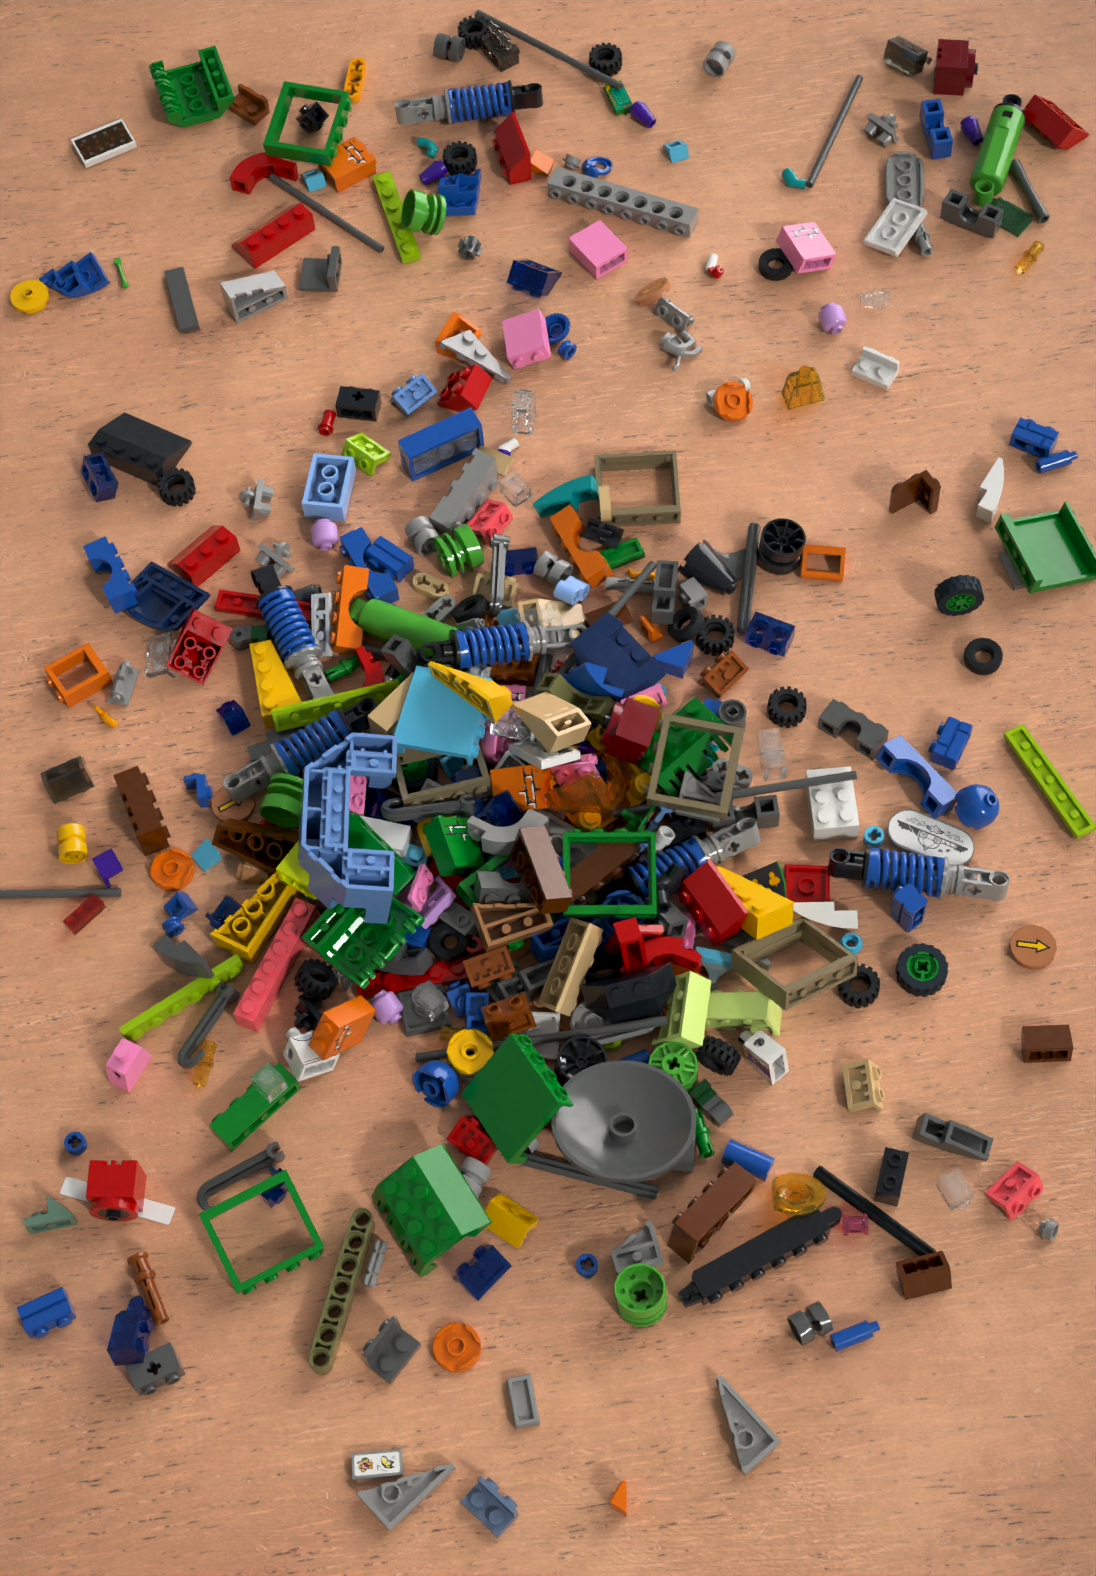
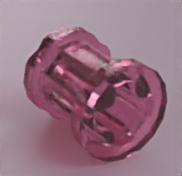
M863 1213L862 1216L842 1214L843 1235L848 1236L851 1233L868 1235L867 1213Z

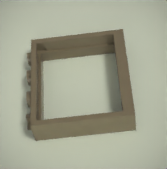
M676 450L594 455L595 478L599 486H602V471L671 468L673 505L611 508L612 521L604 523L616 527L681 523ZM597 499L598 521H601L599 499Z
M664 714L663 720H659L657 733H660L659 742L655 741L652 754L656 755L655 762H650L648 770L651 781L650 784L646 783L643 796L647 797V804L727 820L744 728ZM670 725L733 737L720 806L656 794Z
M478 743L479 753L476 760L481 777L410 794L407 792L401 765L441 756L442 754L406 748L404 754L397 753L396 779L403 806L410 807L460 800V797L464 794H472L473 799L493 795L490 777L480 744Z
M802 916L785 928L758 940L753 939L732 949L731 968L786 1011L857 975L858 957ZM800 940L830 962V964L785 986L754 963Z

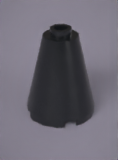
M705 539L703 540V545L699 542L686 555L684 567L680 565L678 568V572L689 579L694 577L699 584L722 596L730 595L737 587L735 584L736 578Z

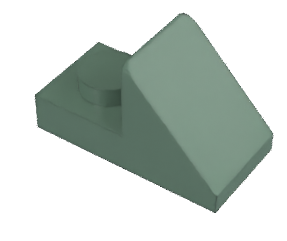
M46 1196L48 1213L37 1212L32 1214L31 1217L24 1218L25 1228L30 1234L78 1225V1221L73 1213L49 1196Z

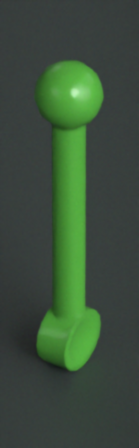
M115 258L114 264L117 266L122 280L121 286L128 288L129 283L125 280L121 267L122 261L120 258Z

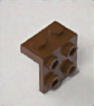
M925 470L921 473H915L904 482L895 484L891 490L889 511L893 514L919 500L929 514L936 512L941 489L939 481Z

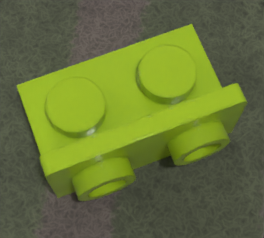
M362 432L345 439L342 456L354 457L355 466L369 476L374 475L376 466L389 460L391 455L388 450Z

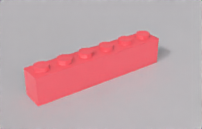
M295 898L233 1013L238 1025L258 1033L306 943L301 937L319 918L315 905Z

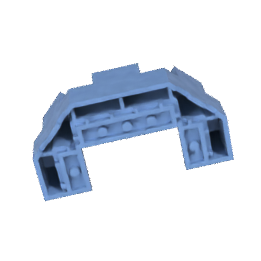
M352 732L339 745H334L323 753L317 761L305 766L299 822V865L310 875L308 890L329 910L337 904L349 908H364L365 923L387 924L394 889V851L348 848L350 776H368V787L391 789L392 778H396L397 736Z

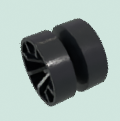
M778 518L768 522L762 530L757 559L761 567L775 575H786L796 570L800 564L806 542L803 528L795 521L786 518Z
M576 1036L570 1038L562 1045L555 1060L554 1074L557 1077L556 1080L561 1086H564L568 1080L580 1071L593 1065L607 1062L606 1052L603 1046L591 1037Z

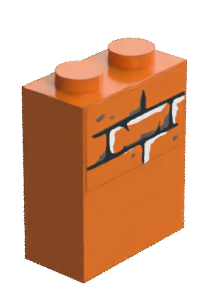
M354 136L338 145L337 157L334 158L332 166L318 164V169L339 193L375 174V164H377V161L372 153H368L364 143L359 142Z
M534 765L490 770L495 814L528 811L529 808L532 810L553 808L552 803H554L555 797L550 787V781L552 780L550 768L541 770Z
M359 995L323 1012L308 1046L323 1060H326L360 1043L376 1009Z

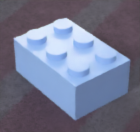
M313 453L302 500L305 518L345 522L356 475L354 457Z

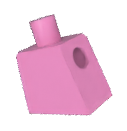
M125 1038L121 1039L105 1066L109 1083L129 1093L152 1058V1055L141 1046Z

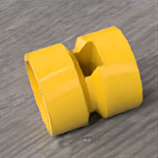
M69 823L57 828L59 860L66 864H76L85 861L88 857L85 843V827L81 824Z

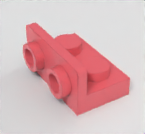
M487 499L467 524L476 536L482 537L485 544L489 545L490 538H493V533L500 534L513 519V516L504 502Z
M1017 1161L985 1194L987 1199L1005 1210L1007 1218L1013 1220L1024 1211L1025 1207L1033 1199L1041 1194L1044 1188L1039 1174Z

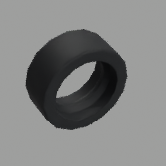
M605 951L595 953L593 955V964L585 976V984L620 975V969L623 965L620 954L605 953ZM603 969H613L612 971L607 973H595Z

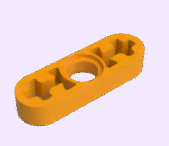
M362 58L352 59L348 67L344 91L349 92L350 99L353 101L352 104L358 103L362 96L367 72L366 62ZM352 79H359V80H360L359 82H356V83H352V82H351Z

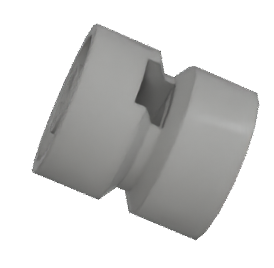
M716 42L703 61L705 71L713 77L723 76L736 56L734 48L727 42Z
M419 516L411 520L406 525L405 533L410 541L414 543L413 545L417 552L423 556L434 553L433 539L439 536V534L434 529L430 520L426 516Z
M550 551L542 553L534 566V574L544 580L548 579V582L555 587L559 581H565L573 572V566L563 559L559 560V557Z
M465 1157L459 1170L478 1199L482 1192L481 1185L487 1183L492 1170L475 1158Z

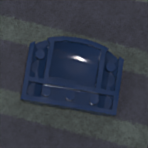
M151 561L132 581L138 592L135 595L138 604L125 610L133 619L152 629L178 631L184 625L191 609L198 610L211 595Z
M606 612L570 643V649L573 647L574 661L577 667L588 662L607 668L603 684L623 689L622 699H625L654 686L666 674L654 656L651 657L623 627L624 623Z

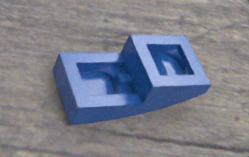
M465 993V1029L480 1030L490 1039L481 1009L483 1006L489 1005V993Z

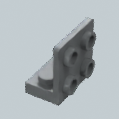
M332 246L331 254L327 255V259H303L299 283L300 291L338 292L342 267L340 246Z
M392 1316L390 1320L386 1319L379 1328L380 1333L374 1340L370 1339L363 1348L364 1353L362 1354L367 1367L390 1385L421 1347L420 1342L401 1329L398 1318Z

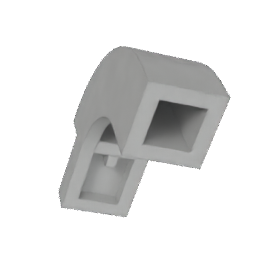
M530 808L519 822L507 827L493 826L474 816H471L467 821L468 835L475 841L482 842V851L502 856L510 855L519 828L545 826L547 832L549 833L550 831L549 817Z

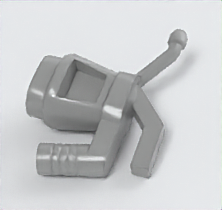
M683 330L680 336L687 343H684L676 334H671L670 332L666 333L659 341V346L662 347V350L677 357L676 365L672 367L673 371L678 369L681 358H695L703 349L699 345L695 350L689 351L695 346L696 340L686 330Z

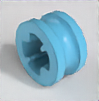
M877 826L868 827L863 838L865 845L879 848L884 840L883 830ZM872 834H876V841L871 840Z

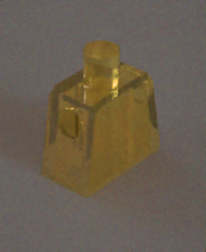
M803 365L799 368V371L787 375L782 390V397L788 410L825 400L822 383L815 367L810 368L807 365Z

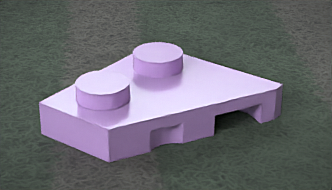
M439 875L434 880L438 884L432 894L428 893L422 912H417L425 919L421 925L424 929L434 924L443 910L450 907L457 897Z

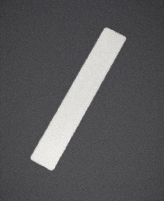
M66 1177L60 1194L89 1202L86 1198L87 1182ZM144 1198L143 1212H138V1216L169 1225L175 1207Z

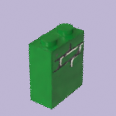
M443 815L433 817L430 820L431 822L423 827L440 876H470L485 864L478 842L468 835L467 821L469 817H459L458 815L443 817Z

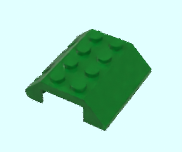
M216 45L198 50L199 62L166 71L162 60L149 65L168 122L186 128L218 119L235 100Z
M690 697L671 714L724 724L720 718L696 697ZM670 725L658 784L667 796L677 797L680 793L669 780L681 790L682 781L675 774L680 770L684 775L685 771L691 773L686 767L688 765L699 777L713 765L702 751L704 750L716 762L719 758L708 745L714 740L719 749L726 753L729 748L719 736L730 747L732 746L733 737ZM657 729L653 732L649 748L638 765H636L646 773H648L650 762H655L656 755L652 754L654 742H659L660 733H657Z
M392 896L387 924L365 923L364 908H349L337 904L331 910L327 908L301 938L356 986L365 990L371 983L368 979L373 980L376 977L373 972L375 968L383 969L386 966L384 961L389 962L401 949L399 944L404 945L407 942L404 937L407 932L414 934L416 932L414 927L419 928L425 919L411 907H406L394 896Z
M444 1144L437 1145L412 1156L376 1186L372 1195V1199L376 1206H379L381 1213L384 1214L389 1211L386 1222L388 1226H391L390 1229L399 1244L403 1246V1251L405 1253L414 1251L410 1262L413 1266L415 1265L414 1269L419 1277H423L435 1269L437 1264L433 1262L465 1236L475 1237L492 1223Z

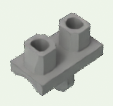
M871 112L867 116L869 122L864 127V131L869 137H873L877 132H880L881 134L877 137V141L884 148L891 142L896 144L899 141V138L896 136L897 131L895 130L898 124L895 123L896 116L894 114H889L888 116L883 114L881 118H878Z
M258 478L254 492H252V488L247 487L246 491L239 493V500L244 503V507L248 508L252 504L250 520L256 521L257 516L269 517L271 504L261 502V499L271 501L274 488L263 485L264 479Z
M262 542L258 545L261 551L255 560L263 566L268 565L272 559L276 562L273 566L279 579L286 571L290 573L294 571L295 568L282 559L283 557L287 559L291 557L289 552L290 545L287 542L280 544L275 542L273 544L274 552Z

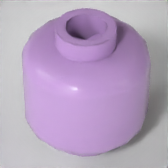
M828 303L822 306L818 319L823 331L831 332L832 334L841 332L843 330L842 327L847 323L842 306L835 303Z
M330 519L316 520L315 524L311 526L312 544L320 548L321 551L331 550L332 546L338 543L337 525L331 522Z
M382 990L370 1000L371 1005L376 1009L374 1017L380 1024L389 1022L392 1025L402 1017L400 1013L404 1006L392 991L386 992Z

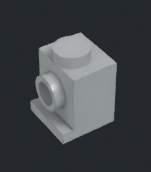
M694 577L683 580L678 584V597L683 605L693 606L698 610L708 606V594Z

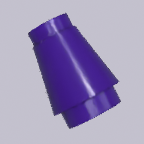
M636 101L629 110L631 117L648 128L653 127L657 121L644 102Z
M974 116L964 118L960 123V129L974 146L981 144L983 137L978 119L974 118Z
M435 160L419 175V178L426 185L445 177L448 170L442 160Z

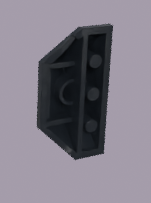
M668 962L580 986L586 1008L610 1024L661 1015L677 983L672 964Z

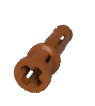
M143 1251L130 1256L127 1259V1263L132 1266L135 1274V1283L141 1286L154 1325L159 1326L168 1322L169 1317L154 1282L156 1274L150 1268L147 1260L148 1253Z

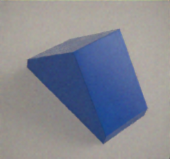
M690 640L653 656L666 674L683 679L693 656V642Z

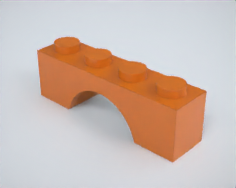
M570 504L550 517L553 523L551 529L557 537H561L562 541L560 544L565 552L569 551L572 555L569 559L575 568L579 567L581 572L578 575L582 581L588 582L594 588L606 580L607 577L614 574L598 550L593 552L580 550L579 541L586 526Z
M344 565L340 571H337L336 584L339 585L333 600L334 604L337 605L331 623L334 624V632L331 631L329 639L333 652L356 655L355 648L362 646L363 629L352 621L348 608L351 599L363 595L367 590L369 569Z

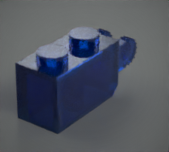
M140 1295L130 1299L127 1310L120 1311L115 1316L107 1347V1352L115 1366L143 1363L145 1353L149 1349L148 1340L150 1333L153 1331V1320L149 1318V1310L147 1306L143 1305L144 1300Z

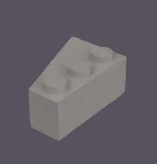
M275 271L220 283L226 309L236 323L288 299L286 286Z

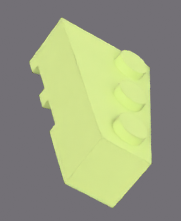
M689 971L675 976L677 986L667 1002L669 1007L666 1016L668 1017L669 1025L661 1027L658 1038H653L651 1046L657 1048L663 1043L678 1042L693 1049L703 1045L711 980Z
M718 990L711 991L707 1009L706 1028L736 1031V1027L751 1028L750 1033H756L760 1029L773 1031L772 1035L780 1036L782 1010L760 990H755V992L734 990L733 992L725 993Z

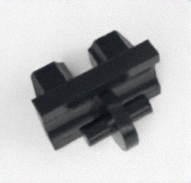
M589 517L582 538L617 550L625 530Z
M300 995L298 996L299 1003L294 1013L297 1018L294 1026L297 1029L304 1027L307 1031L311 1029L315 1031L322 1016L318 1011L322 1007V1001H316V998L311 1000L307 996Z

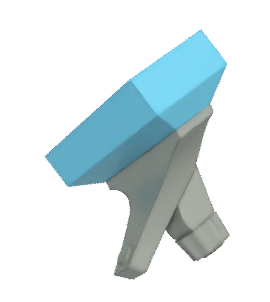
M696 946V951L702 955V965L707 969L709 980H711L710 991L717 990L718 978L726 972L734 971L731 968L732 953Z

